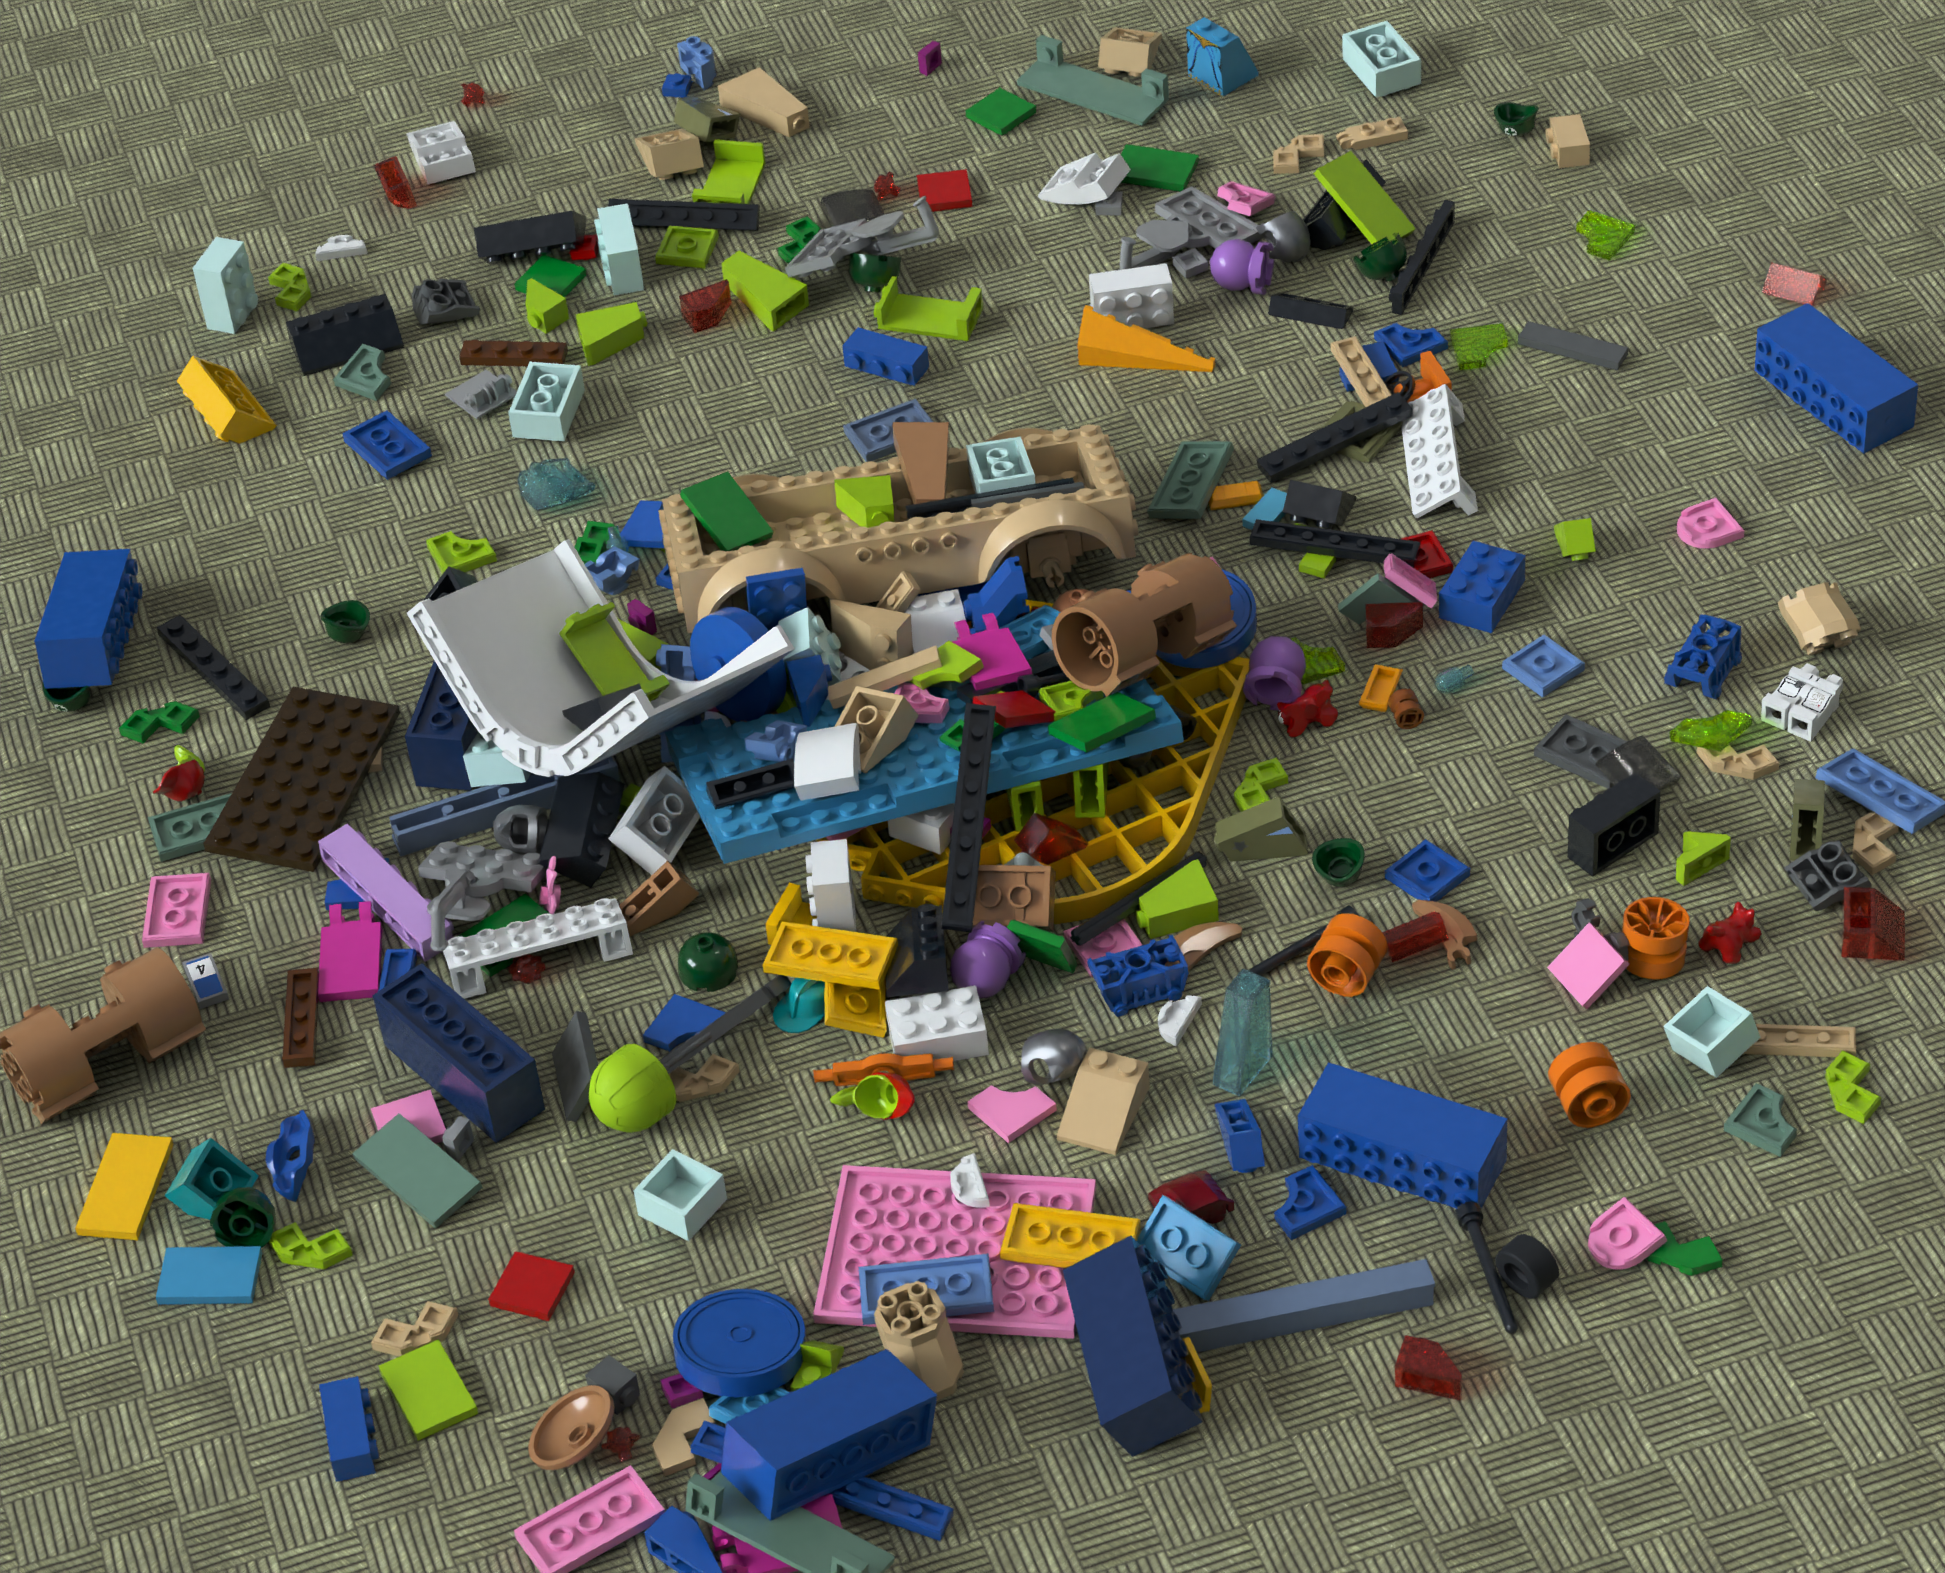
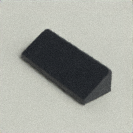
M1279 292L1271 296L1268 313L1271 316L1343 329L1353 312V307Z
M789 759L706 782L707 795L716 810L795 788L794 761Z

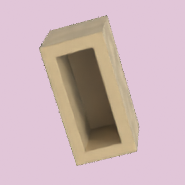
M1581 115L1550 117V128H1546L1547 144L1551 143L1552 159L1556 158L1558 167L1567 168L1589 165L1590 142Z

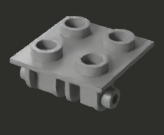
M486 369L445 393V396L474 418L479 419L514 398L517 391L510 387L512 379L508 374H500L496 377Z

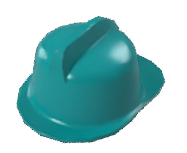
M796 977L790 985L789 992L774 1008L773 1019L775 1025L780 1030L788 1033H801L814 1027L825 1016L824 981Z

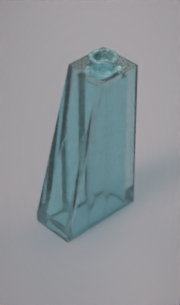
M1244 968L1226 988L1213 1075V1085L1239 1097L1273 1057L1270 980Z

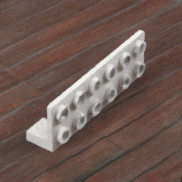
M1443 384L1436 389L1430 390L1420 398L1408 402L1412 407L1413 416L1403 420L1401 426L1412 513L1416 518L1451 500L1457 508L1461 507L1468 516L1478 511L1476 494L1460 474L1454 425L1457 426L1465 421L1463 404L1449 387Z
M603 898L591 905L583 907L572 906L564 912L541 914L536 919L526 922L515 921L503 928L495 930L484 929L476 935L451 938L448 940V947L443 950L449 968L454 991L465 999L486 993L480 966L594 936L598 937L604 962L632 955L633 950L627 923L615 898Z

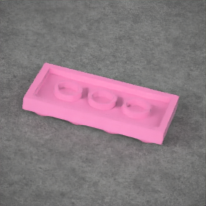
M630 1465L514 1530L516 1540L540 1573H569L649 1528L665 1512V1509Z

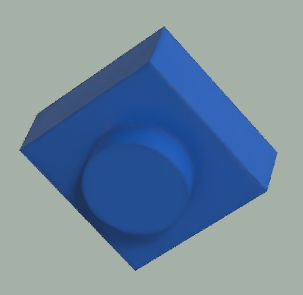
M667 74L662 86L663 96L687 97L692 85L691 75Z

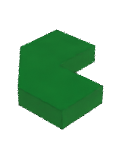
M808 216L787 225V234L794 241L779 247L778 255L789 264L821 228Z
M176 701L165 703V707L148 711L147 708L139 709L119 727L121 736L144 744L160 726L184 734L200 717L199 711Z
M1666 1221L1654 1224L1666 1236L1667 1242L1647 1257L1649 1262L1658 1265L1665 1263L1679 1268V1272L1690 1276L1722 1267L1723 1259L1710 1236L1678 1244Z

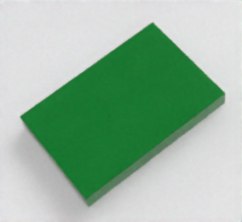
M1126 144L1121 156L1131 170L1121 183L1181 192L1186 189L1199 163V155Z
M728 471L681 490L680 497L720 550L725 552L734 551L743 546H753L772 538L774 531Z
M1116 692L1049 724L1048 730L1049 735L1087 753L1156 719V713L1154 708Z
M525 893L459 936L468 937L476 935L484 929L495 930L503 928L515 921L526 922L548 912ZM525 955L480 967L489 977H492Z

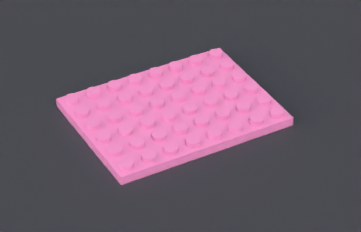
M843 1165L813 1313L814 1323L877 1327L876 1324L863 1325L859 1267L988 1254L994 1312L946 1316L951 1331L1074 1339L1076 1323L1063 1274L1065 1268L1001 1260L1000 1250L1014 1203L1093 1213L1096 1179L981 1173L990 1207L976 1208L965 1205L956 1199L951 1190V1171Z

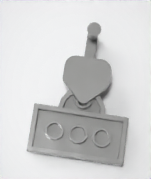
M1191 186L1155 204V213L1166 220H1150L1137 227V237L1153 246V248L1132 258L1133 245L1136 244V241L1130 237L1121 238L1119 270L1156 265L1173 257L1182 247L1198 248L1210 245L1216 249L1227 240L1242 239L1252 244L1263 237L1259 235L1256 229L1259 225L1235 211L1228 210L1227 206Z
M926 196L921 197L913 204L921 215L924 227L894 234L892 229L904 217L903 212L898 211L879 216L869 222H866V219H861L822 229L785 267L788 277L798 275L799 278L812 274L815 270L821 269L822 272L832 270L836 267V263L843 259L845 255L859 250L874 255H882L935 241L939 237V229L931 208L926 201Z
M450 841L439 843L419 865V877L444 880L446 887L439 896L434 897L427 905V912L431 915V949L443 951L448 947V941L445 939V918L474 921L485 917L491 909V904L483 896L495 894L502 889L532 892L545 877L548 869L538 864L540 854L513 853L509 849L490 850L480 845L460 846Z

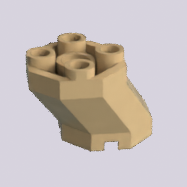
M1833 582L1830 586L1829 583H1821L1796 591V598L1790 599V596L1786 595L1778 602L1782 616L1798 639L1801 650H1806L1807 655L1818 654L1824 651V647L1833 644L1835 648L1849 645L1852 643L1851 639L1857 637L1858 632L1861 630L1858 619L1841 595L1837 582Z
M916 1281L884 1292L877 1301L878 1307L874 1313L875 1323L884 1349H888L937 1394V1401L953 1395L957 1388V1381L959 1378L961 1380L964 1373L963 1363L946 1317V1308L935 1289L928 1288L925 1283Z

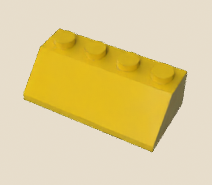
M192 356L177 382L182 387L183 394L194 403L193 407L205 417L204 421L216 431L215 435L225 442L231 440L241 444L275 429L277 426L234 370Z

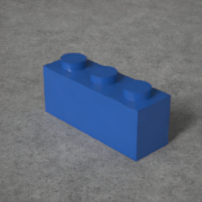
M859 327L842 346L845 367L912 386L916 385L929 368L927 346Z
M358 1376L319 1384L330 1461L336 1482L375 1474L374 1460L380 1459L376 1439H370V1434L376 1433L372 1413L366 1414V1408L372 1407L368 1388H361Z

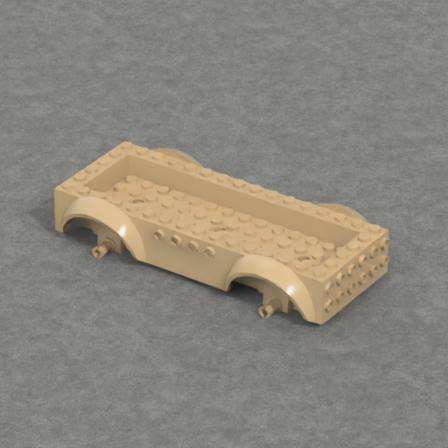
M1088 424L1081 426L1080 429H1058L1054 432L1039 428H1014L1000 432L984 441L988 442L1021 436L1035 474V482L1042 483L1073 477L1074 483L1083 482L1084 484L1083 489H1079L1074 493H1054L1045 498H1025L1016 503L1007 504L1001 502L994 504L992 507H971L963 512H942L933 517H913L907 521L905 506L913 505L899 459L898 457H893L885 462L876 463L869 461L861 466H840L831 471H811L806 475L796 477L786 475L779 478L756 473L734 476V480L774 531L772 538L753 546H743L734 551L725 552L719 549L680 497V494H674L666 499H662L663 510H658L678 614H684L687 633L689 634L693 632L699 620L722 608L737 607L748 612L747 576L802 567L805 573L806 600L828 596L830 600L836 599L856 604L880 601L903 570L911 573L921 589L919 594L988 582L997 567H1000L1007 558L1019 556V565L1022 566L1023 573L1029 572L1031 578L1043 576L1046 578V583L1049 587H1055L1053 581L1059 587L1064 582L1062 573L1071 572V565L1077 564L1076 556L1083 555L1084 551L1109 547L1116 559L1136 557L1134 536H1138V526L1132 514V511L1136 510L1133 493L1130 494L1128 481L1125 482L1123 469L1120 470L1119 460L1115 458L1114 448L1110 446L1108 434H1103L1100 425ZM949 448L947 499L975 494L968 471L966 448ZM890 475L895 522H884L880 526L867 528L859 526L837 508L835 479Z

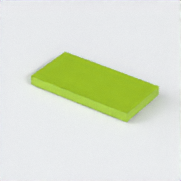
M1352 151L1315 171V177L1371 244L1384 237H1387L1389 241L1395 239L1394 233H1399L1401 238L1404 239L1415 231L1416 228Z

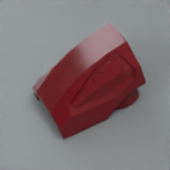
M1206 1170L1189 1173L1162 1184L1148 1193V1199L1154 1208L1162 1195H1165L1204 1221L1212 1224L1219 1223L1226 1217V1209L1228 1212L1235 1210L1234 1201L1227 1198Z

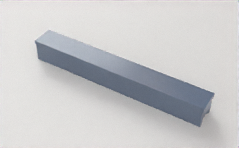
M611 756L577 773L571 774L600 772L621 782L618 766ZM531 773L528 780L524 783L487 785L390 816L392 838L401 857L442 842L451 841L491 828L496 816L511 806L533 805L543 807L546 810L551 809L557 780L564 775L546 777Z
M1427 1259L1173 1309V1312L1181 1323L1182 1329L1178 1331L1182 1339L1190 1337L1196 1352H1202L1434 1305L1435 1282Z

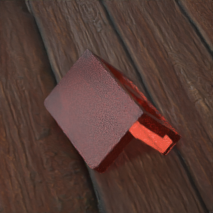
M1771 262L1762 292L1773 297L1803 305L1809 303L1813 306L1818 290H1824L1827 279L1822 275Z
M1435 911L1382 932L1387 941V952L1392 963L1449 940L1444 921L1440 913Z

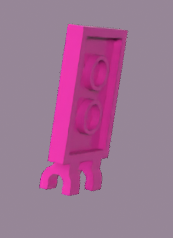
M993 612L982 615L986 630L971 634L966 620L954 622L959 637H957L956 641L952 642L980 658L984 665L983 669L969 678L976 691L1015 681L1017 683L1019 676L1032 674V669L1009 628L999 629Z
M371 901L359 902L360 920L345 922V917L342 916V905H329L330 926L321 927L318 979L319 1001L329 1002L373 998V995L378 992L381 978L383 933L381 922H375Z
M832 1494L824 1495L801 1506L842 1528ZM712 1525V1541L715 1551L735 1545L737 1553L720 1555L722 1563L720 1569L722 1573H791L799 1571Z

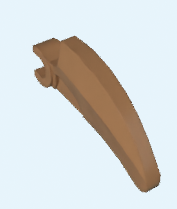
M1428 900L1413 902V912L1424 919L1440 939L1447 953L1449 967L1456 969L1455 959L1463 958L1467 964H1471L1470 951L1465 946L1477 941V933L1467 917L1457 909L1443 903Z
M1210 922L1190 927L1176 935L1174 938L1188 965V971L1217 947L1239 938L1242 935V927L1234 923ZM1167 961V962L1165 963V966H1168V967H1169V966H1172V965L1179 964V961H1176V962H1169V961Z

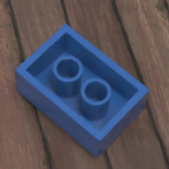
M1472 541L1439 592V618L1492 633L1525 581L1526 555Z

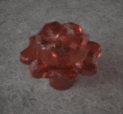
M477 83L461 84L465 95L460 101L468 108L472 102L485 103V100L482 98L485 92Z
M894 173L881 174L876 179L873 188L878 194L877 199L882 200L884 196L886 197L889 194L895 197L898 196L901 188L894 185Z
M526 954L514 957L513 964L508 968V972L512 974L514 981L530 984L535 980H540L541 973L545 970L546 966L541 962L540 956Z
M618 1427L607 1432V1443L601 1446L602 1449H610V1451L617 1453L619 1461L624 1462L632 1459L630 1449L640 1439V1435L631 1433L629 1427Z

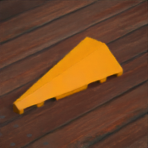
M1085 305L1077 344L1079 365L1213 372L1215 358L1210 357L1209 360L1194 354V349L1189 347L1182 349L1170 344L1171 340L1134 324L1131 327L1116 321L1115 316L1108 314L1106 317L1094 312L1092 306Z

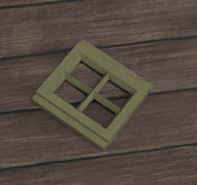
M1352 400L1351 402L1346 401L1322 428L1365 408V406ZM1403 421L1367 437L1366 439L1370 441L1363 448L1351 445L1337 453L1363 463L1370 462L1402 428Z

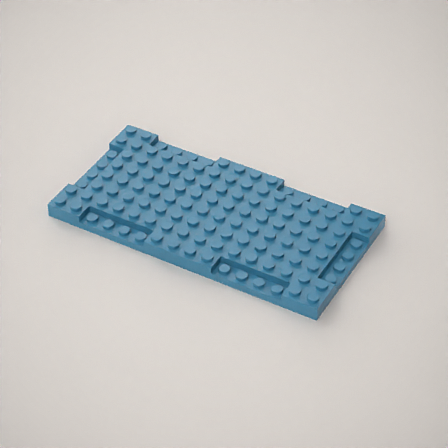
M1048 649V650H1046V651H1044V652H1042V653H1040V654H1038V655H1036V656H1039V655H1041V654L1047 653V652L1052 651V650H1051V649ZM1143 679L1118 692L1154 708L1156 719L1087 753L1049 735L1048 725L1054 721L1007 728L992 739L987 794L1182 743L1184 740L1181 721L1163 695L1157 696L1148 682ZM899 685L884 690V692L894 694ZM928 687L931 695L949 700L950 709L942 723H914L904 742L867 773L861 772L859 774V791L800 801L796 789L792 788L715 810L706 792V782L777 763L755 759L754 753L746 749L745 738L755 732L765 733L766 726L776 720L803 725L797 707L775 715L766 714L759 719L748 722L739 721L728 727L725 726L722 718L706 719L700 724L679 726L673 731L665 732L669 754L723 863L726 864L955 803L960 752L942 743L939 737L960 719L964 721L966 703L957 697L956 690L950 691L946 688ZM1038 693L1037 696L1034 697V698H1036L1037 700H1039V701L1041 702V700L1039 699V693ZM1094 699L1093 701H1091L1090 703H1088L1086 706H1089V705H1091V704H1093V703H1095V702H1097V701H1099V700H1095V699ZM825 700L810 727H807V731L834 727L845 706L833 709L830 700Z

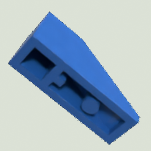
M821 655L786 661L790 687L803 725H807V727L811 726L829 694L827 682L832 681L829 664H823Z
M1246 1099L1216 1103L1215 1111L1228 1160L1233 1171L1250 1173L1257 1170L1258 1167H1264L1261 1130Z
M671 1505L644 1532L648 1553L678 1573H722L697 1520L689 1512H681Z

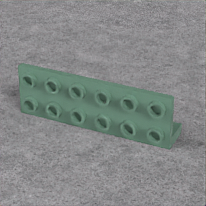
M1040 35L1036 39L1037 61L1017 79L1018 86L1141 126L1145 125L1169 100L1168 75L1146 68L1141 73V87L1063 62L1062 41Z
M721 1471L712 1480H708L697 1473L688 1480L685 1511L803 1573H885L894 1563V1555L802 1507H798L770 1521Z

